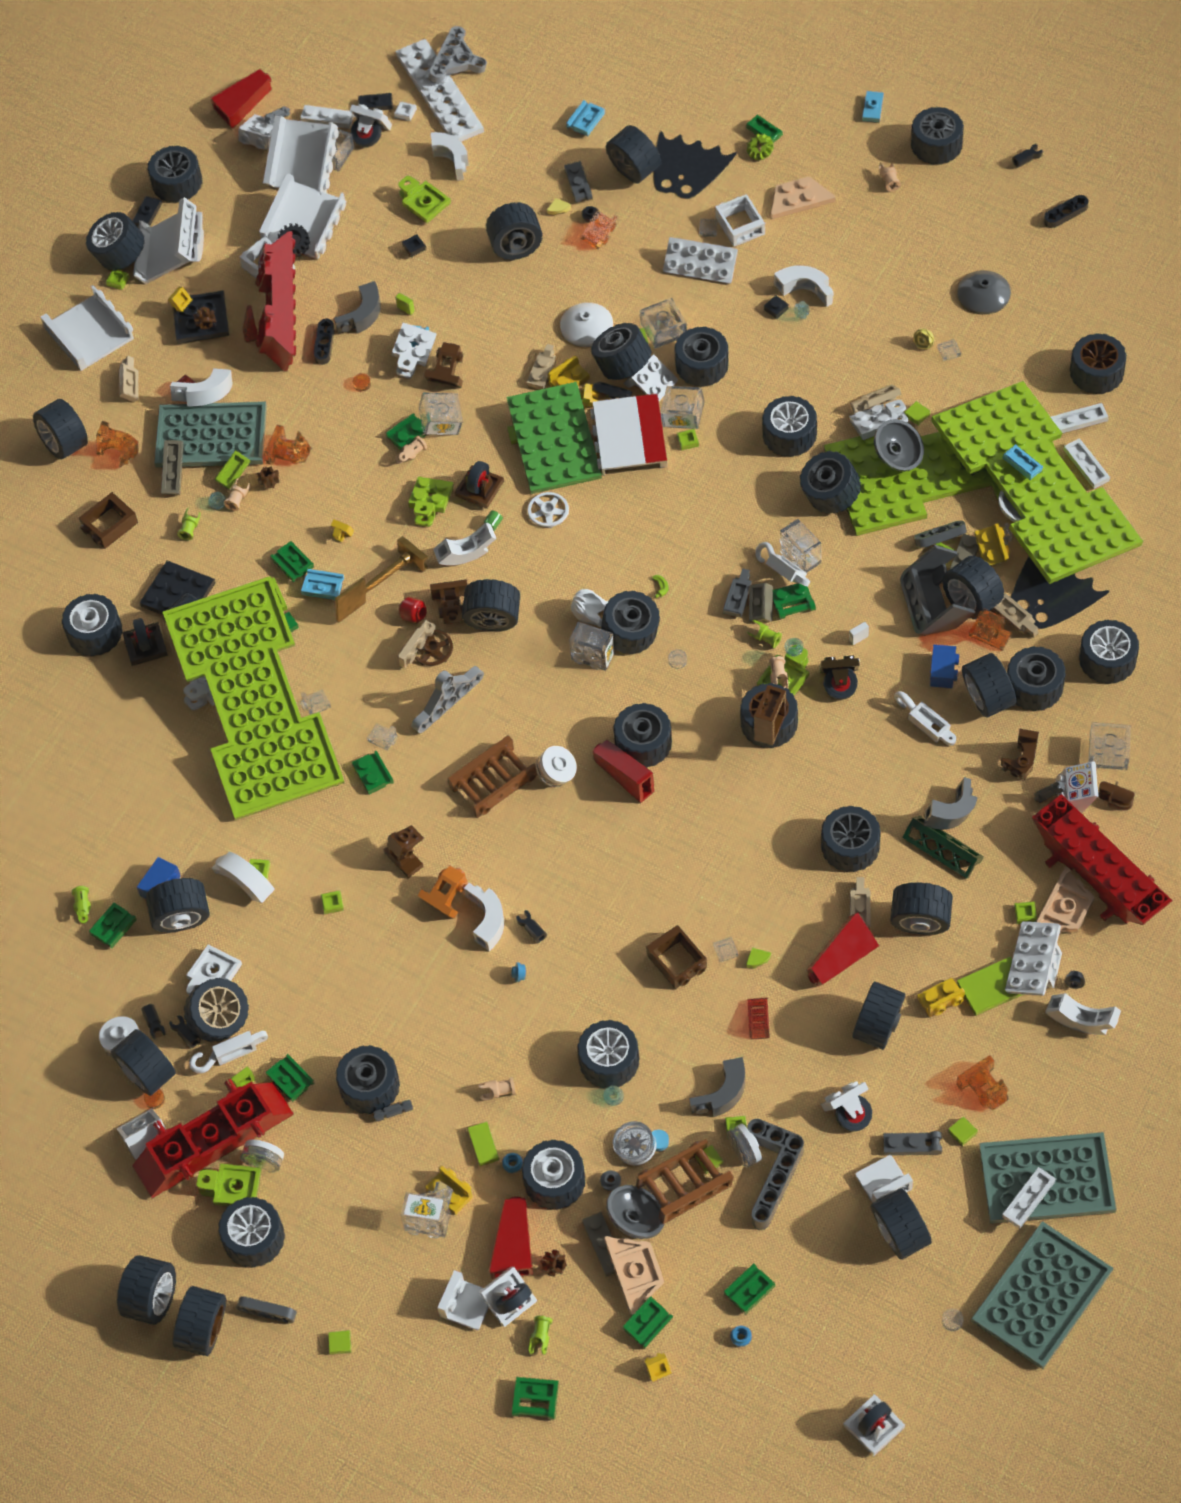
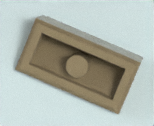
M767 583L750 585V622H753L752 620L759 622L772 621V585Z

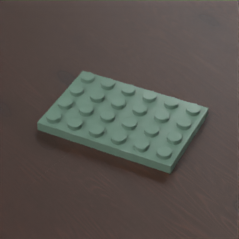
M266 402L211 403L202 406H187V404L159 405L155 467H163L164 440L184 442L182 467L225 465L235 450L251 461L249 465L263 464Z
M1104 1132L979 1144L990 1224L1008 1222L1002 1218L1003 1213L1038 1167L1054 1177L1056 1181L1027 1220L1116 1213Z
M1042 1221L972 1317L971 1322L1041 1369H1044L1109 1278L1114 1268Z

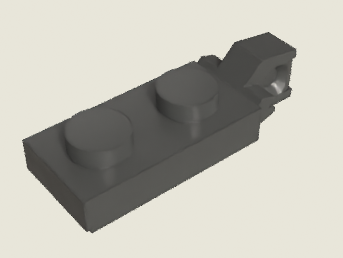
M742 568L740 578L735 577L733 579L723 608V614L742 617L749 596L750 585L752 584V581L749 580L750 570Z

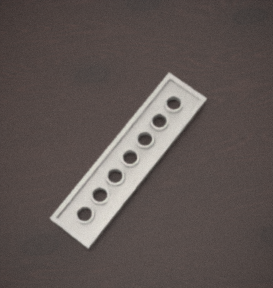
M426 39L396 51L397 58L446 134L452 135L462 142L484 132V127L450 75H446L441 83L429 81L430 69L437 55Z

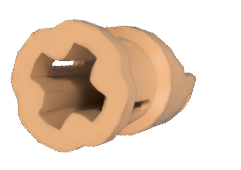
M880 163L879 171L882 179L886 182L885 187L887 191L894 192L898 190L901 183L896 177L897 172L894 164L891 163L890 167L887 168L884 167L883 163Z
M416 436L413 442L402 447L401 453L396 456V462L403 463L406 460H413L419 452L427 449L425 441L421 437Z
M238 478L230 489L228 499L224 501L226 508L232 511L239 510V503L241 499L245 498L250 486L248 484L246 489L237 486Z
M780 656L772 657L768 661L772 672L770 674L771 683L775 685L780 683L782 687L788 689V677L784 669L785 659Z
M513 1077L505 1081L497 1082L493 1080L482 1082L478 1085L481 1089H492L490 1093L481 1095V1100L495 1099L506 1094L516 1095Z

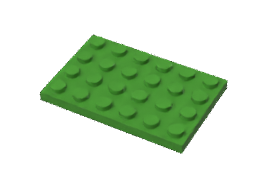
M577 382L507 397L531 494L602 479L601 471L598 470L597 456Z

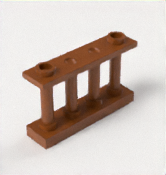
M509 735L448 778L449 788L453 792L462 789L476 804L473 807L477 818L481 815H486L492 807L527 782L533 781L538 775L535 763L527 767L513 752V739ZM503 757H508L521 773L512 778L498 761ZM492 767L506 783L497 789L483 774L486 769ZM474 778H477L491 793L483 800L467 784Z
M707 1139L701 1142H694L683 1152L650 1170H643L637 1176V1189L646 1185L661 1205L659 1220L663 1225L732 1186L734 1176L731 1172L719 1173L703 1151L708 1146ZM695 1155L698 1156L713 1177L708 1183L702 1182L688 1163V1161L695 1158ZM681 1166L696 1187L695 1190L690 1193L685 1192L671 1173L673 1169ZM664 1176L678 1195V1199L672 1203L668 1202L654 1183L655 1179Z

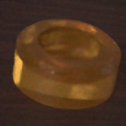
M366 374L356 375L353 378L355 390L360 392L368 390L371 386L370 377Z
M158 1089L152 1096L145 1093L144 1101L148 1108L159 1109L165 1103V1096Z

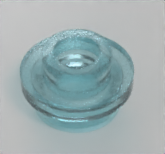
M800 301L795 305L796 317L806 319L807 315H809V306L804 301Z
M220 492L212 493L208 500L209 506L213 509L223 508L226 497Z
M798 638L788 639L784 645L786 653L790 656H798L803 651V642Z
M618 1086L608 1087L603 1094L604 1101L611 1106L619 1105L624 1099L622 1089ZM615 1094L617 1098L612 1099L610 1096Z

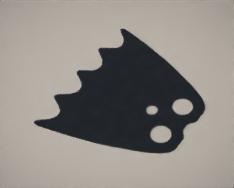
M660 131L656 148L661 157V165L654 170L655 187L658 191L664 193L674 192L679 197L692 198L720 175L737 155V152L723 155L719 145L712 149H704L700 140L693 144H686L683 141L682 135L668 140L665 138L664 133ZM684 175V179H679L678 176ZM666 179L671 180V187H663L661 185L662 181ZM684 185H690L692 191L690 193H683L681 188Z
M1028 556L1018 576L1011 598L1017 603L1020 600L1028 601L1029 607L1025 610L1032 615V618L1035 620L1034 625L1038 628H1047L1083 611L1107 595L1109 590L1095 591L1092 588L1093 577L1079 579L1075 574L1049 584ZM1038 600H1044V604H1038ZM1044 612L1047 614L1048 619L1045 622H1039L1036 619V615Z

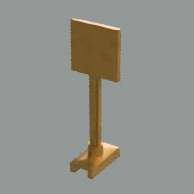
M400 537L397 540V552L401 554L400 559L370 580L366 585L365 579L361 578L335 598L336 621L340 623L366 603V593L374 589L404 565L407 566L409 563H412L424 572L428 569V565L424 563L428 556L405 537Z

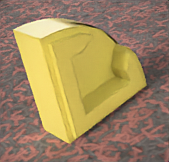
M555 198L547 209V214L566 213L570 210L571 204Z

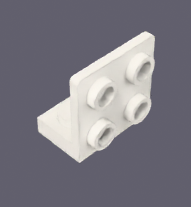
M653 354L644 368L631 375L624 384L628 388L633 385L638 386L646 395L658 393L660 401L678 379Z
M891 1155L856 1172L857 1179L872 1203L899 1188H903L906 1192L912 1190L913 1180L909 1173L906 1175L902 1173Z
M454 1270L437 1307L440 1317L474 1330H479L489 1308L479 1293L483 1288L464 1281L462 1273Z

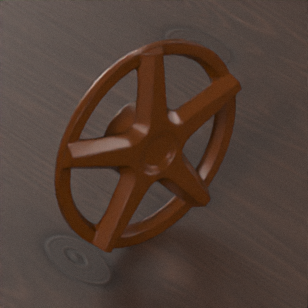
M435 629L434 632L444 635L447 639L438 642L434 638V633L432 636H428V640L422 650H425L422 659L416 655L415 660L421 665L426 666L446 663L453 651V642L448 634ZM450 644L449 651L444 656L440 648ZM431 655H435L440 659L435 662H427Z

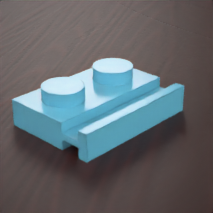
M583 100L567 121L566 126L588 136L605 114V109L592 103L588 104Z
M313 569L307 570L308 573L305 576L301 589L302 595L335 600L339 596L342 582L344 581L343 574Z

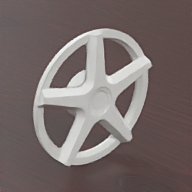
M545 492L535 496L528 506L529 518L532 522L542 527L552 528L559 525L569 514V506L565 498L553 492ZM545 495L554 496L551 501L543 502L539 499V497ZM559 498L564 502L565 510L555 508ZM535 501L541 510L532 514L531 506ZM554 514L563 515L558 521L553 522ZM545 516L547 523L539 522L535 518Z

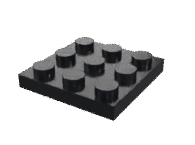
M224 290L190 295L192 301L182 312H178L173 307L177 344L230 336ZM207 307L210 311H214L216 322L212 323L211 328L201 329L195 325L193 314H197L199 308Z
M167 560L141 599L140 606L163 615V611H166L186 593L193 595L198 600L206 598L216 583L215 579Z

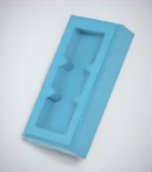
M866 92L863 121L880 123L884 93Z
M1016 444L1003 454L1002 458L1029 480L1034 478L1043 469L1041 464Z

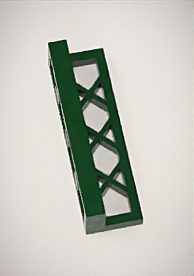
M921 816L912 818L902 837L966 879L970 877L975 866L980 864L984 858L983 855L945 831L924 826V818ZM913 828L919 830L921 839L915 840L909 836ZM932 838L935 840L937 849H929L926 842L927 839ZM949 849L952 851L954 859H945L942 850ZM965 859L971 863L966 872L960 868L958 860Z

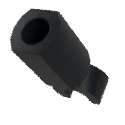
M1033 144L1030 149L1012 157V162L1019 168L1032 161L1033 158L1042 157L1043 150L1036 151L1038 145Z
M525 910L524 914L527 918L521 919L519 916H516L517 923L520 926H525L524 929L537 943H540L547 937V933L534 919H531L530 912Z
M148 1004L142 1007L141 1011L150 1028L152 1038L156 1039V1031H162V1034L166 1035L165 1028L161 1024L155 1006Z
M178 1015L177 1018L180 1023L174 1025L170 1021L169 1025L173 1031L178 1032V1035L190 1048H194L200 1043L201 1039L192 1033L187 1024H185L183 1017Z

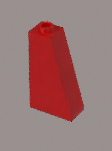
M258 69L211 97L213 110L233 129L272 90L271 77L268 73Z
M607 739L595 746L593 750L594 761L640 804L655 792L654 777L651 770Z
M859 913L848 917L806 969L808 979L813 985L816 984L818 987L825 984L880 946Z
M513 1196L504 1201L490 1265L492 1280H495L511 1266L516 1269L521 1277L533 1275L528 1211L525 1197Z

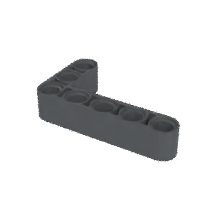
M756 1118L748 1123L747 1129L755 1136L759 1146L779 1153L752 1210V1225L758 1230H765L769 1227L802 1158L804 1141L798 1134ZM760 1129L761 1132L756 1134L752 1130ZM776 1136L779 1137L780 1140L773 1141L771 1140V1138ZM796 1144L799 1148L792 1149L790 1146ZM783 1162L791 1163V1165L788 1167L782 1166L781 1164ZM776 1179L783 1181L781 1184L773 1183ZM767 1197H772L775 1200L772 1202H766L764 1199ZM758 1215L766 1216L764 1220H758L756 1217Z

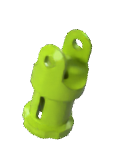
M189 508L186 509L182 518V527L177 532L179 538L185 541L193 539L194 528L197 527L200 520V512L197 518L187 514Z
M752 620L760 625V629L757 635L748 631L747 633L759 641L763 640L771 644L772 648H776L781 641L782 633H776L770 630L767 625Z
M77 886L71 891L75 901L73 909L78 915L79 922L86 923L91 909V903L88 901L89 888Z
M538 1315L534 1317L535 1327L530 1337L529 1353L533 1354L535 1345L542 1343L541 1351L545 1355L550 1338L548 1336L549 1327L553 1320L549 1317Z

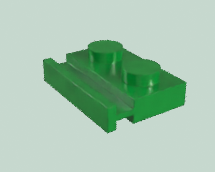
M413 413L387 431L386 437L399 450H402V447L413 442L416 436L424 438L428 435V426Z
M292 541L278 549L274 555H270L271 560L292 582L306 574L308 569L314 568L313 562Z
M377 750L371 755L367 754L352 762L353 768L369 795L386 787L389 783H394Z
M113 903L89 930V933L112 949L137 919L136 916L131 915L127 910Z
M289 1054L266 1071V1075L292 1102L302 1095L310 1085L315 1084L314 1080Z
M753 1263L724 1291V1295L730 1298L746 1315L775 1288V1283Z
M650 1296L625 1323L622 1329L645 1349L674 1316L670 1315L664 1307Z

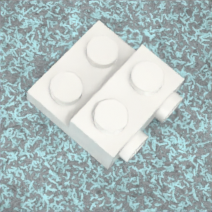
M254 114L239 128L238 140L243 144L255 145L258 149L269 150L273 123H265L264 117Z

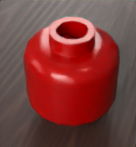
M412 597L405 598L398 607L400 617L412 623L420 622L427 614L425 603Z

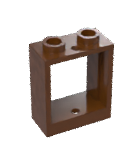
M113 492L79 517L81 530L86 535L89 534L95 544H100L105 549L138 524L136 513ZM112 508L122 518L105 532L101 533L92 523Z
M767 685L754 715L756 741L773 746L786 716V690Z
M678 925L646 946L648 958L675 989L685 986L695 975H701L707 968V958ZM680 942L696 963L675 977L658 956Z

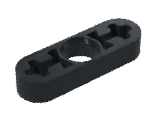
M1077 195L1047 211L1044 215L1045 226L1056 228L1088 209V198L1084 195ZM1068 209L1071 212L1069 214H1064L1062 210Z
M322 319L318 323L314 358L316 363L320 365L327 364L331 359L335 332L334 323L331 319ZM326 326H328L327 333L324 332ZM322 339L329 340V342L326 344L320 343Z

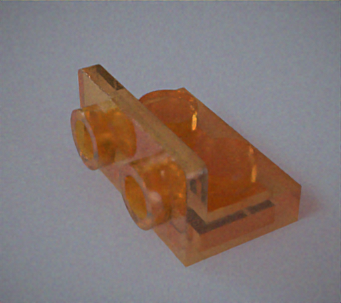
M596 210L580 239L599 249L602 244L605 245L609 240L610 236H608L609 231L612 233L615 229L617 216L614 215L610 219Z

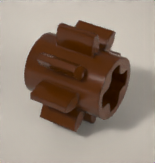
M207 307L199 308L197 314H193L195 325L201 329H209L212 327V323L216 322L214 311H210Z
M272 466L262 467L261 472H257L258 484H263L265 489L274 488L276 483H280L278 470L274 471Z
M554 1249L551 1253L545 1252L542 1260H540L543 1267L542 1271L548 1272V1275L555 1277L556 1273L563 1274L562 1271L567 1266L566 1256Z

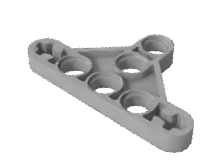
M454 26L451 28L430 69L429 80L431 82L441 83L446 75L466 70L475 73H483L485 71L487 61L472 53L464 41L465 29L462 27Z
M474 666L464 675L452 676L446 670L439 673L435 679L436 688L425 709L413 720L411 727L418 733H423L482 680L484 672L477 666Z

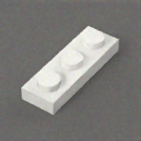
M305 105L300 119L303 122L327 125L331 122L340 128L350 129L354 115L350 111Z
M1102 403L1051 416L1062 433L1108 421V415Z
M1080 438L1064 446L1065 453L1093 489L1110 481V476Z
M1038 1167L1005 1210L1002 1218L1020 1229L1053 1186L1056 1179Z

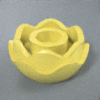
M918 329L913 334V342L919 349L928 350L933 346L934 336L931 331Z

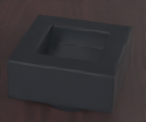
M417 234L402 242L403 247L411 257L426 250V245Z
M777 295L764 305V310L776 319L789 309V304Z

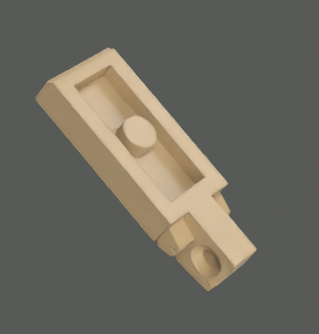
M547 344L544 353L540 352L526 382L528 387L540 390L545 389L548 382V373L555 365L554 345Z
M127 356L122 360L119 368V396L135 402L138 400V370L134 368V358Z
M891 384L862 396L861 399L850 403L852 411L856 414L857 412L880 405L882 402L895 400L897 396L901 395V391L898 387Z
M1006 593L1002 601L992 608L1022 633L1026 631L1033 638L1039 633L1038 627L1034 625L1035 620L1032 618V615Z
M425 620L422 626L417 628L398 655L401 667L406 668L409 663L411 664L414 661L416 652L424 647L427 637L432 636L435 624Z
M856 877V888H851L850 916L859 913L870 930L869 888H864V877Z

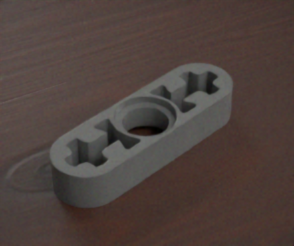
M954 521L916 534L914 536L916 547L924 548L963 535L967 532L964 521Z
M244 1296L239 1297L236 1306L241 1312L289 1324L294 1323L297 1314L292 1308Z

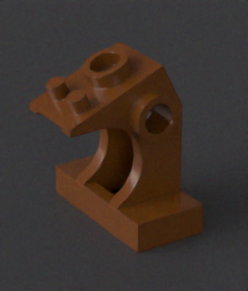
M443 342L436 352L437 362L435 370H425L424 377L427 381L461 388L463 380L459 376H455V369L457 363L463 361V352H461L460 345ZM444 359H451L450 367L442 366Z
M467 579L430 584L432 600L441 599L442 607L438 609L439 617L444 619V624L463 622V604L461 605L460 597L464 596L465 588L468 585Z
M1019 729L1017 748L1022 749L1023 754L1017 759L1001 758L1003 771L1009 770L1010 774L1016 778L1021 777L1024 780L1033 770L1038 745V731Z
M412 825L398 832L391 833L387 839V847L383 849L389 859L408 878L424 867L423 863L413 854V847L422 841L424 837Z

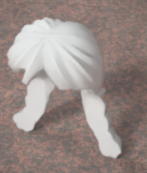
M582 589L573 597L571 610L581 622L601 627L602 619L598 613L605 609L608 601L599 597L592 590Z

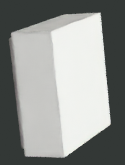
M400 101L394 113L395 118L411 121L417 109L416 105Z
M863 622L850 630L849 641L852 645L869 637V626L866 622Z

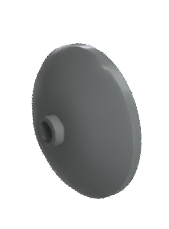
M979 270L969 273L960 281L957 295L964 308L976 314L986 315L996 313L1008 304L1011 288L1008 281L1000 274L988 270Z
M891 419L885 421L877 428L874 435V446L877 455L886 466L895 471L907 472L920 464L924 454V446L919 433L913 426L899 419Z
M623 1185L615 1188L609 1195L606 1202L608 1216L612 1223L624 1234L638 1239H649L658 1235L664 1227L659 1220L661 1205L649 1191L643 1188L637 1189L633 1185Z

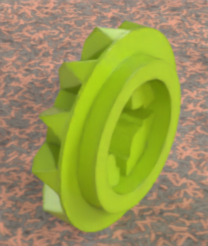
M757 134L754 138L751 137L750 142L747 143L746 150L752 159L763 160L770 156L774 144L772 139L765 134ZM759 142L763 145L760 149L761 152L758 150V148H756L758 147Z

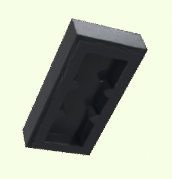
M392 92L358 96L359 104L368 107L370 110L393 109Z
M146 196L132 220L133 223L139 227V223L142 220L150 226L162 205V201Z
M604 382L595 383L592 389L604 393L606 397L616 399V397L626 398L632 395L631 390Z

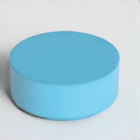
M654 1130L652 1133L656 1139V1151H663L669 1145V1136L663 1130Z

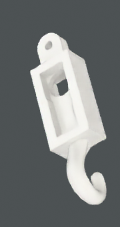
M762 542L756 547L755 555L759 562L763 563L765 561L761 557V551L763 548H766L769 554L766 562L768 566L789 581L808 587L810 580L805 577L807 573L784 556L775 554L770 543Z
M902 691L894 694L896 702L903 708L908 707L911 711L908 720L936 743L941 740L948 746L955 744L956 736L950 731L951 725L923 702L916 706L911 698ZM936 724L941 730L937 732L931 726Z
M247 1031L212 1046L213 1052L203 1067H197L195 1061L201 1058L203 1053L194 1054L189 1062L190 1068L195 1073H205L216 1061H218L219 1065H223L257 1050L255 1045L266 1041L268 1035L266 1031H260L251 1035L250 1031Z

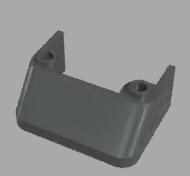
M934 545L901 574L900 583L914 630L918 634L928 635L954 630L975 614V610L955 604L946 609L939 584L942 583L943 575L947 572L945 564L957 555V551Z

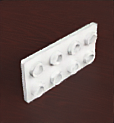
M670 237L663 271L730 284L733 278L738 250L731 247Z
M1022 922L1005 988L1007 993L1044 996L1046 988H1054L1062 952L1057 944L1061 929L1060 924Z

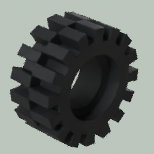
M290 223L289 227L285 225L284 230L280 229V234L277 237L279 239L288 231H292V235H298L300 242L292 249V253L300 257V253L305 254V249H309L310 238L302 225L299 227L297 223H295V226Z

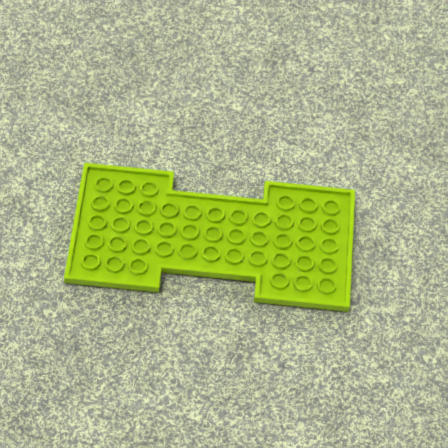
M1024 381L932 416L931 422L968 473L971 474L985 468L1020 515L1022 520L1010 524L1009 529L1049 584L1142 546L1143 540L1105 489L1101 487L1087 493L1051 445V441L1061 438L1062 432ZM1015 444L1043 466L1042 471L1031 480L1002 458L1003 454Z
M939 432L921 436L924 446L922 461L917 467L907 472L895 471L881 461L875 450L874 436L865 440L858 436L824 445L825 452H839L845 455L860 477V494H858L856 501L846 508L856 536L926 519L927 512L923 504L926 502L992 486L998 500L1001 489L985 468L971 476L960 465V460ZM1051 441V442H1050L1051 445H1052V446L1054 447V449L1056 450L1053 441Z
M271 576L163 611L186 681L189 682L204 676L206 677L228 743L211 748V753L235 820L345 783L320 712L301 718L282 666L278 651L293 647L295 643Z

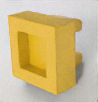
M178 287L167 301L178 312H182L192 299L183 287Z
M586 383L581 392L584 409L587 406L593 407V402L598 401L593 398H598L599 392L592 390V385Z
M333 519L331 523L334 529L332 537L335 540L342 542L346 535L352 537L354 530L350 525Z
M657 1353V1356L645 1359L652 1382L672 1374L664 1353Z

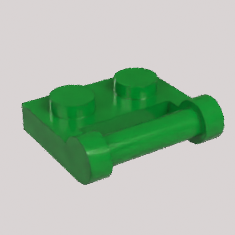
M797 583L773 590L772 601L779 619H784L785 616L806 610H816L815 602L807 586ZM802 602H806V603H804V604H800V605H796V606H793V607H789V608L783 609L784 607H788V606H791V605H795V604H799V603H802Z
M516 1377L512 1416L548 1417V1420H555L559 1380ZM520 1402L549 1403V1409L520 1406Z

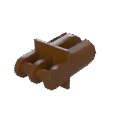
M1106 781L1100 783L1098 797L1108 801V806L1114 804L1127 810L1132 808L1135 796L1133 791L1118 786V781L1115 785Z

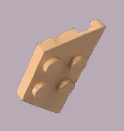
M809 176L776 185L771 218L775 219L835 202L836 197Z
M1065 867L1037 922L1060 924V932H1078L1094 901V896L1089 890L1084 888L1083 883L1079 879L1077 880L1070 873L1071 870L1068 867Z
M610 1236L604 1237L630 1315H633L664 1283L650 1242L611 1238Z

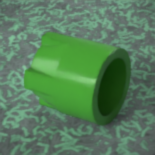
M491 510L484 520V524H491L493 531H495L503 517L498 512Z

